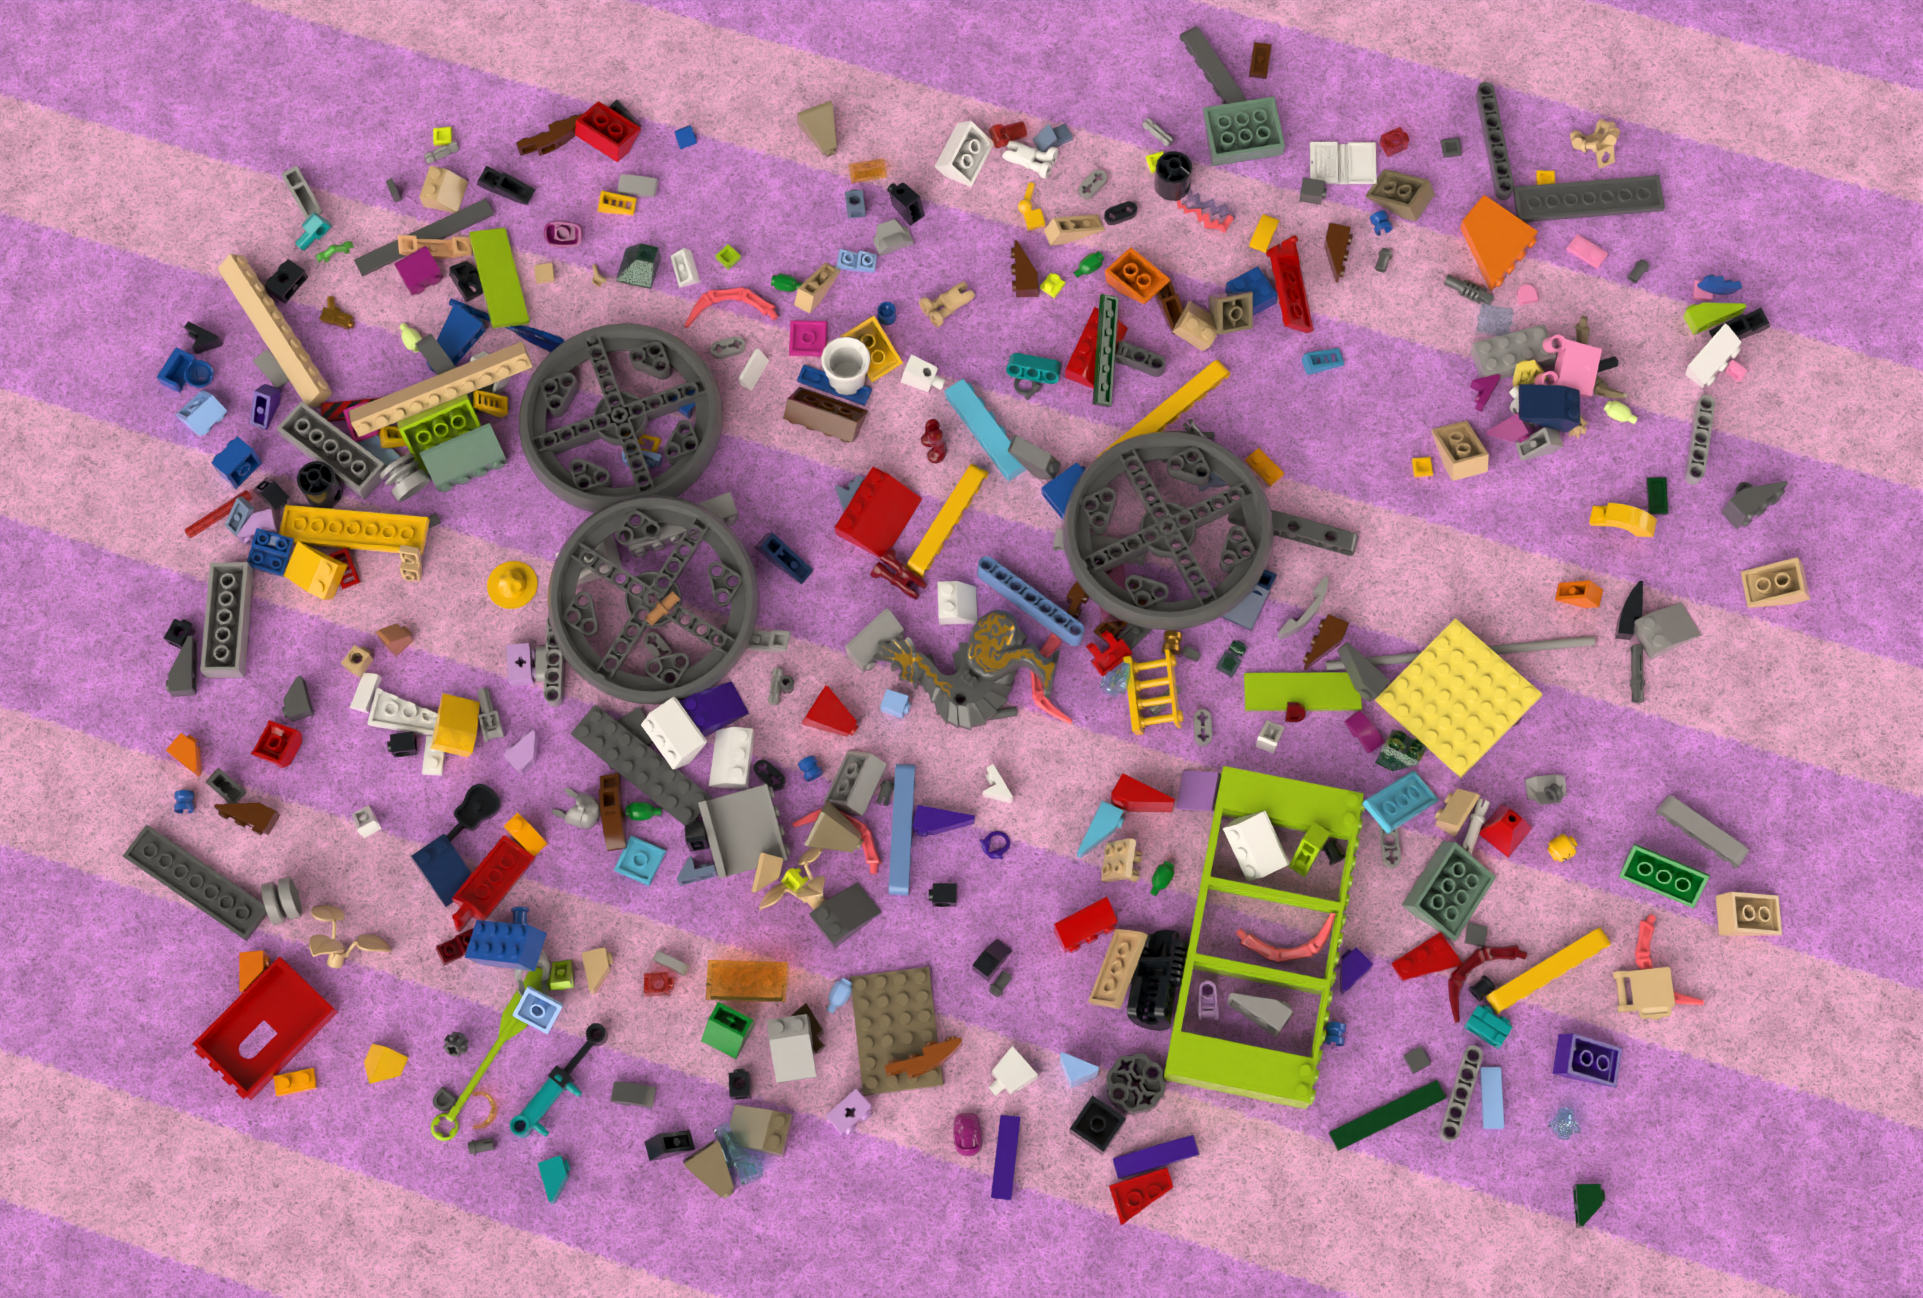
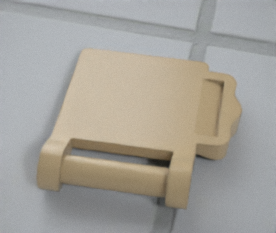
M1670 967L1613 972L1619 1006H1617L1618 1013L1639 1011V1016L1642 1019L1653 1020L1671 1016V1007H1675ZM1630 977L1633 1005H1627L1624 978Z

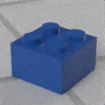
M1259 266L1226 283L1225 292L1253 293V316L1276 304L1277 294Z
M237 436L228 442L226 448L221 453L215 455L211 464L224 480L237 489L262 462L255 451Z

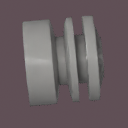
M412 453L394 460L380 474L382 480L388 479L385 482L387 486L396 484L391 492L398 502L410 498L431 481V478L424 469L414 471L419 466V462H413L415 457Z

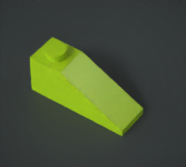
M1745 303L1692 304L1686 308L1683 318L1693 335H1696L1743 314L1747 306Z
M1314 822L1302 838L1288 867L1305 878L1331 832Z

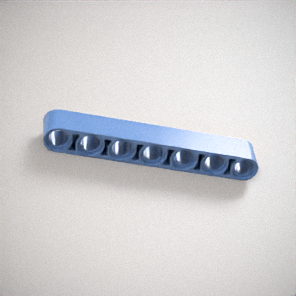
M984 556L979 559L977 568L979 579L1069 645L1078 646L1081 644L1084 635L1082 623L993 558Z
M896 764L889 895L909 896L915 764Z

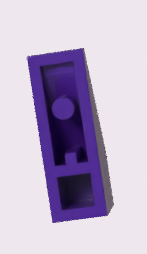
M917 805L913 832H916L918 836L927 837L928 835L975 824V815Z

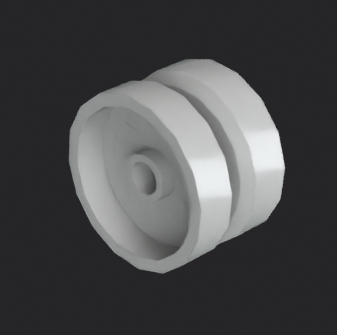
M290 876L279 879L278 886L273 881L261 885L264 906L274 926L284 923L286 915L291 920L302 917V907L298 891Z

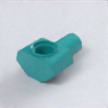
M313 212L302 224L306 231L297 239L295 244L305 251L315 239L320 240L333 226L328 220Z

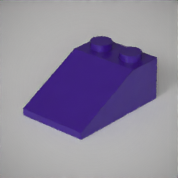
M732 681L695 693L679 702L704 737L749 714Z
M1574 1033L1559 1034L1552 1074L1616 1088L1622 1048Z

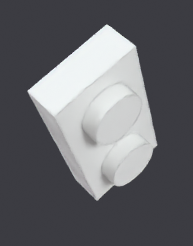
M426 736L422 774L442 775L445 752L430 749L433 736Z

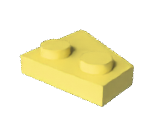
M1535 360L1521 361L1516 364L1512 384L1514 387H1519L1521 384L1535 383L1536 376L1545 371Z

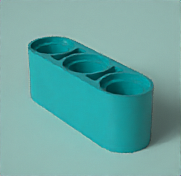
M1013 353L1009 357L1006 372L1014 378L1055 384L1059 380L1062 365L1054 359Z

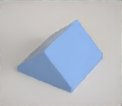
M528 986L512 1016L548 1034L564 1004Z
M1061 1052L1060 1064L1070 1088L1097 1078L1099 1074L1098 1066Z

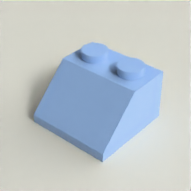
M201 390L175 415L195 434L201 436L207 434L215 422L221 421L227 410L212 394Z

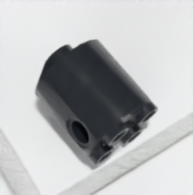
M1170 151L1161 155L1157 160L1154 185L1156 193L1163 199L1178 201L1189 192L1192 162L1188 156L1181 152Z
M312 461L305 464L299 470L297 485L310 505L315 508L331 509L340 501L343 494V486L328 464L321 461Z

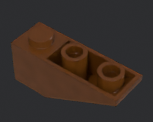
M1329 222L1324 248L1335 282L1338 283L1339 277L1343 278L1345 267L1342 264L1343 261L1348 259L1349 250H1346V247L1351 245L1353 234H1349L1351 227Z
M1014 240V247H1011V258H1015V264H1011L1012 275H1015L1016 280L1012 281V292H1016V298L1038 297V273L1018 241Z
M1330 614L1327 615L1326 619H1321L1318 626L1320 633L1318 636L1314 635L1310 644L1313 648L1311 652H1306L1303 659L1305 670L1340 646L1348 629L1349 622Z
M259 802L214 805L219 816L227 820L231 817L235 819L234 823L244 828L248 825L252 827L251 831L260 836L263 833L269 835L280 816L276 810Z

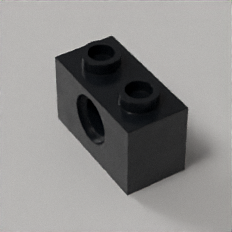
M287 259L279 266L278 271L267 280L265 287L268 293L286 304L307 280L308 275L303 268Z

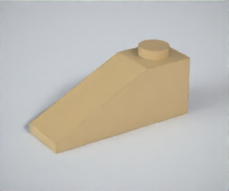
M1096 214L1053 218L1044 229L1050 246L1067 244L1105 229L1099 215Z
M825 262L798 288L794 305L811 313L819 305L841 270Z

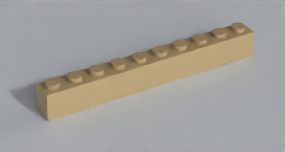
M229 254L218 267L219 272L303 402L308 407H320L321 403H324L332 394L328 383L322 378L318 368L311 361L309 354L303 349L301 342L296 338L292 328L283 318V314L274 304V300L268 295L264 285L261 284L256 273L249 266L247 259L243 255Z
M523 341L352 409L349 411L351 424L359 437L530 369L532 368L530 355Z

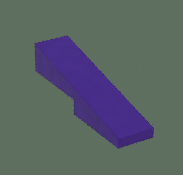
M1000 1115L991 1198L1012 1200L1021 1117Z

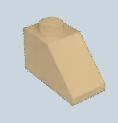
M605 947L582 952L591 994H596L611 971L610 964L614 963L612 953L608 952Z

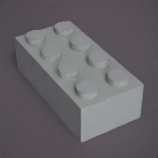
M1545 324L1474 342L1470 352L1479 377L1483 378L1495 374L1501 375L1500 379L1511 377L1514 375L1516 364L1524 360H1535L1542 368L1553 366L1557 357L1556 354L1547 353L1543 349V341L1549 337Z

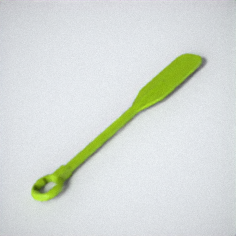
M536 968L535 971H529L523 980L525 990L530 986L543 993L541 990L542 969ZM551 975L549 976V978H548V980H547V987H548V989H549V992H550V990H551V986H550V978H551ZM518 990L502 1013L498 1039L449 1113H441L432 1120L431 1132L436 1139L448 1141L457 1135L459 1123L456 1117L503 1044L527 1027V1023L512 1016L522 998ZM446 1117L447 1120L450 1122L454 1121L455 1128L451 1129L449 1132L450 1136L443 1137L442 1133L439 1131L435 1132L434 1126H438L439 1118Z

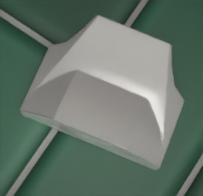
M896 219L877 225L876 236L873 242L879 256L913 245V240L907 227L902 226Z
M1563 775L1536 776L1524 781L1527 800L1533 799L1540 805L1562 802L1561 799L1551 803L1544 794V788L1550 787L1553 783L1561 788L1563 797L1567 796Z

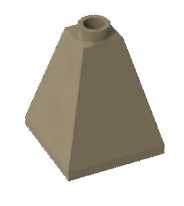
M832 101L797 113L798 126L823 155L826 154V157L836 154L837 142Z
M1222 292L1209 295V311L1219 335L1253 328L1252 292Z
M826 800L804 845L853 853L855 849H860L864 840L861 839L862 834L829 800Z
M717 1138L683 1160L684 1166L719 1197L725 1199L734 1193L730 1173Z

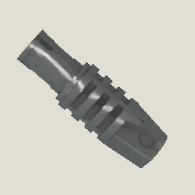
M1448 274L1444 285L1457 290L1459 295L1480 304L1483 302L1491 305L1494 299L1493 295L1487 293V289L1468 280L1462 281Z

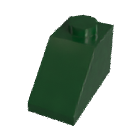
M1576 1184L1573 1186L1576 1228L1583 1227L1603 1205L1602 1202H1605V1191L1601 1189V1184Z

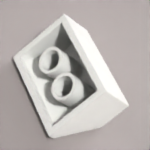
M972 121L957 123L934 167L944 176L972 187L994 142Z
M1727 324L1723 325L1687 367L1685 375L1701 388H1704L1706 385L1710 386L1716 380L1715 375L1718 371L1722 373L1729 365L1727 361L1731 357L1735 358L1741 351V341Z
M676 697L670 698L649 713L641 724L673 770L691 763L707 743L705 737Z
M730 727L716 731L709 787L748 789L755 738L753 728Z
M1266 811L1236 818L1223 828L1247 881L1263 878L1290 864Z

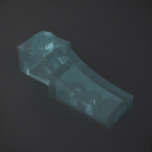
M1123 662L1118 670L1107 671L1106 677H1102L1100 688H1103V694L1117 698L1119 693L1126 694L1131 664Z
M729 1123L721 1124L714 1130L716 1138L721 1145L728 1169L736 1168L741 1185H746L760 1179L763 1176L761 1163L758 1162L756 1156L752 1157L740 1145Z

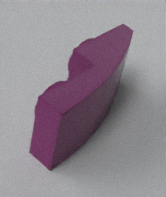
M1357 711L1344 721L1353 737H1358L1367 753L1373 752L1385 743L1377 729L1361 711Z

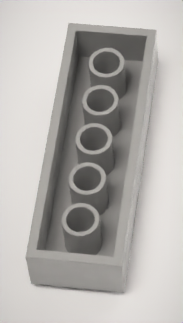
M302 401L276 428L283 439L311 460L328 464L338 480L364 500L382 481L380 474L387 468L386 465Z
M730 492L697 503L716 514L729 526L735 525L736 520H739ZM657 522L662 530L660 538L628 546L632 557L640 558L646 556L647 551L653 549L654 552L665 549V545L672 543V546L677 545L687 529L673 524ZM649 527L647 533L649 535L656 534L657 527ZM697 530L692 531L690 534L691 539L700 536V532ZM624 532L623 534L627 541L630 539L631 534Z
M248 562L210 563L200 669L206 678H245L254 573L253 568Z

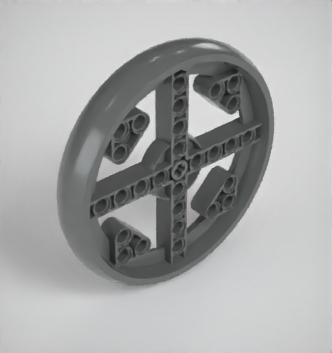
M618 323L599 326L583 331L560 344L547 355L534 371L527 384L520 405L519 436L525 458L538 480L556 497L581 510L595 513L611 503L641 495L678 497L698 480L716 452L723 423L722 399L716 379L708 365L691 346L678 337L661 329L641 324ZM630 351L629 358L634 369L661 380L671 376V365L683 376L687 383L642 399L629 392H620L606 353ZM638 357H642L639 361L635 360ZM590 359L604 396L597 404L594 415L546 433L548 408L554 417H561L566 413L578 391V383L570 372ZM660 367H666L663 370H658ZM572 382L571 385L565 386L566 383ZM613 385L612 388L606 389L607 386ZM555 388L552 392H547L549 389ZM688 391H695L693 395H687ZM674 396L678 397L676 401H670ZM614 401H619L617 404L612 405ZM695 402L696 422L694 429L688 420L678 422L664 448L666 459L673 466L652 479L638 439L642 437L647 429L648 421L680 410V407ZM560 404L559 407L553 408L554 405ZM655 404H660L659 407L652 408ZM636 411H642L640 414H635ZM602 423H607L606 426L599 427ZM589 429L587 433H582L583 430ZM686 429L689 430V432H687V433H685V434L682 433V431H684V430H686ZM625 433H630V435L626 437L623 436ZM566 436H571L570 439H564ZM602 438L609 444L622 446L636 485L611 488L613 482L607 469L581 458H575L569 464V472L559 463L554 455ZM549 442H554L551 446H546ZM689 446H695V448L691 450L687 449ZM633 448L636 449V450H635L634 452H632V453L628 452V450H630V449H633ZM672 452H678L675 456H670ZM639 464L642 465V466H641L640 468H638V469H635V468H634L636 465H639ZM577 468H583L581 471L576 472ZM607 477L604 481H599L600 478ZM642 481H648L645 485H640ZM583 484H589L587 487L581 488Z
M1164 431L1142 434L1124 440L1103 452L1084 470L1077 480L1068 499L1063 518V544L1066 558L1071 571L1084 592L1098 606L1114 617L1139 627L1155 630H1181L1197 627L1216 620L1233 610L1244 601L1261 579L1267 567L1273 545L1274 526L1269 500L1260 481L1250 467L1232 451L1219 443L1205 437L1184 432ZM1195 457L1197 460L1190 461L1188 458ZM1168 459L1167 472L1170 477L1198 486L1208 484L1211 471L1220 477L1230 488L1186 509L1180 504L1163 501L1143 463ZM1135 465L1138 468L1132 470L1129 467ZM1178 465L1180 468L1173 469L1171 466ZM1124 472L1146 513L1140 522L1138 532L1094 552L1090 528L1096 534H1103L1107 531L1116 507V492L1107 486ZM1200 472H1203V473H1205L1206 475L1203 476V477H1200V476H1198L1197 474L1200 473ZM1139 481H1145L1146 484H1145V485H1139L1138 482H1139ZM1237 495L1240 497V499L1234 500L1232 499V496ZM1152 496L1155 499L1148 501L1146 498ZM1105 497H1111V498H1112L1111 501H1105V500H1103V499H1104ZM1219 503L1222 504L1223 507L1217 508L1214 505ZM1088 505L1095 506L1094 509H1087L1086 507ZM1242 508L1246 531L1241 526L1230 528L1220 556V568L1222 571L1230 574L1224 581L1212 589L1190 547L1195 540L1198 528ZM1202 511L1205 512L1206 515L1199 516L1197 513ZM1162 512L1164 515L1158 517L1155 513ZM1099 520L1104 522L1102 525L1095 524ZM1182 520H1188L1189 523H1188V524H1182L1180 521H1182ZM1234 535H1239L1242 538L1239 540H1235L1232 537ZM1148 536L1155 537V539L1152 541L1147 540L1146 538ZM1177 543L1180 544L1181 547L1174 548L1172 547V545ZM1131 544L1138 545V547L1135 549H1132L1129 546ZM1150 551L1159 557L1172 558L1193 598L1178 602H1167L1169 590L1166 584L1138 575L1127 577L1124 590L1113 582L1105 572ZM1248 551L1251 554L1245 556L1242 555L1241 552ZM1114 552L1121 553L1118 557H1114L1112 554ZM1187 559L1190 561V563L1183 564L1181 563V561ZM1231 559L1233 563L1227 564L1224 560ZM1097 560L1104 562L1102 565L1095 564ZM1192 575H1196L1199 577V579L1192 580L1190 579V577ZM1131 584H1137L1139 587L1136 589H1132L1129 586ZM1201 591H1205L1208 593V595L1200 596L1198 593ZM1163 592L1165 595L1158 597L1155 593ZM1146 600L1147 604L1140 605L1138 601Z
M667 495L634 496L599 509L585 519L568 537L555 560L550 575L547 600L548 616L555 641L561 653L579 676L593 687L614 698L638 704H663L672 697L682 701L695 693L709 689L732 670L744 654L753 636L758 617V580L753 562L745 545L732 528L716 514L701 505L678 497ZM635 516L641 517V522L638 525L631 523L632 518ZM657 522L673 524L687 529L660 571H647L636 577L594 551L600 543L615 532H617V540L623 546H632L657 540L662 534V530ZM651 526L657 527V533L654 535L647 533L648 528ZM697 530L700 532L698 539L690 538L692 531ZM624 532L631 534L630 539L627 541L621 540V535ZM703 540L713 548L722 563H711L708 567V575L716 604L720 607H727L731 604L730 616L724 632L681 606L682 593L677 580ZM682 547H689L690 552L687 555L683 556L680 554ZM587 554L594 556L593 561L590 563L584 562V557ZM671 563H678L679 569L672 572L669 570ZM604 564L610 566L607 573L600 572V567ZM583 566L626 592L625 606L630 618L603 659L592 649L584 636H595L599 632V623L592 596L585 591L576 594L577 582ZM721 567L722 573L719 576H714L712 574L713 568ZM624 574L626 576L625 582L617 583V576ZM731 577L738 578V584L730 586L728 580ZM665 578L668 579V586L661 588L659 581ZM635 585H641L642 591L635 594L632 592V588ZM673 591L681 599L674 605V612L672 614H664L654 626L650 625L646 619H638V614L641 611H647L649 614L656 607L655 602L651 604L650 596L654 597V595H657V602H661ZM726 593L728 599L725 602H719V594ZM583 596L589 598V602L585 606L579 604V600ZM571 613H578V619L576 621H569V615ZM684 615L691 617L689 624L681 623V618ZM671 621L713 647L708 655L691 667L690 659L684 653L650 659L645 665V670L651 677L634 675L620 670L647 627H662ZM587 623H594V630L586 632L585 625ZM701 625L707 627V632L703 635L697 633V628ZM636 627L638 631L635 636H629V628ZM717 635L723 637V642L720 645L713 643V639ZM620 643L627 645V649L623 653L617 651ZM680 657L686 659V665L683 667L676 665V661ZM610 659L616 660V666L613 669L607 668V662ZM654 663L659 664V671L651 673L650 666ZM668 674H675L676 680L673 683L666 682Z

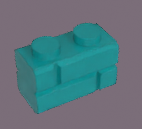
M1477 1005L1464 1028L1496 1049H1499L1513 1026L1510 1025V1021L1503 1016L1497 1017L1492 1014L1493 1010L1488 1006L1482 1005L1481 1007Z

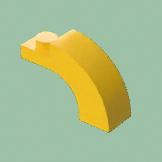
M1608 503L1607 506L1592 507L1589 523L1592 526L1622 528L1638 537H1654L1657 519L1648 512L1633 506Z

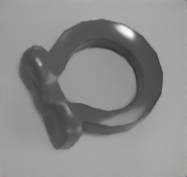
M1016 378L1014 381L1016 392L1024 395L1026 400H1029L1032 395L1041 390L1040 385L1036 384V381H1031L1033 388L1030 391L1019 389L1018 384L1024 379Z

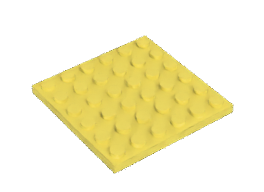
M1455 618L1375 699V702L1458 777L1462 778L1542 697V693Z

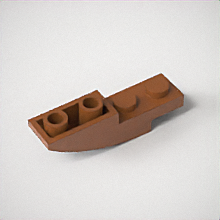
M951 1036L945 1038V1042L937 1043V1041L928 1042L925 1044V1047H922L923 1056L913 1054L908 1056L907 1060L900 1061V1059H894L889 1061L888 1065H884L887 1077L907 1072L908 1078L912 1079L934 1070L959 1050L962 1046L961 1037Z

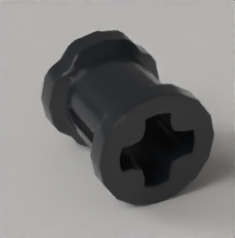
M1336 840L1325 844L1321 850L1327 855L1330 866L1345 859L1344 854L1342 855L1336 846Z
M1482 975L1481 980L1468 989L1481 1002L1484 995L1490 990L1493 991L1495 989V985L1487 976Z

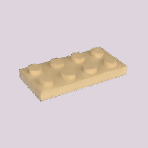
M1115 930L1088 1000L1089 1003L1103 1007L1121 1008L1145 945L1147 934L1139 931Z

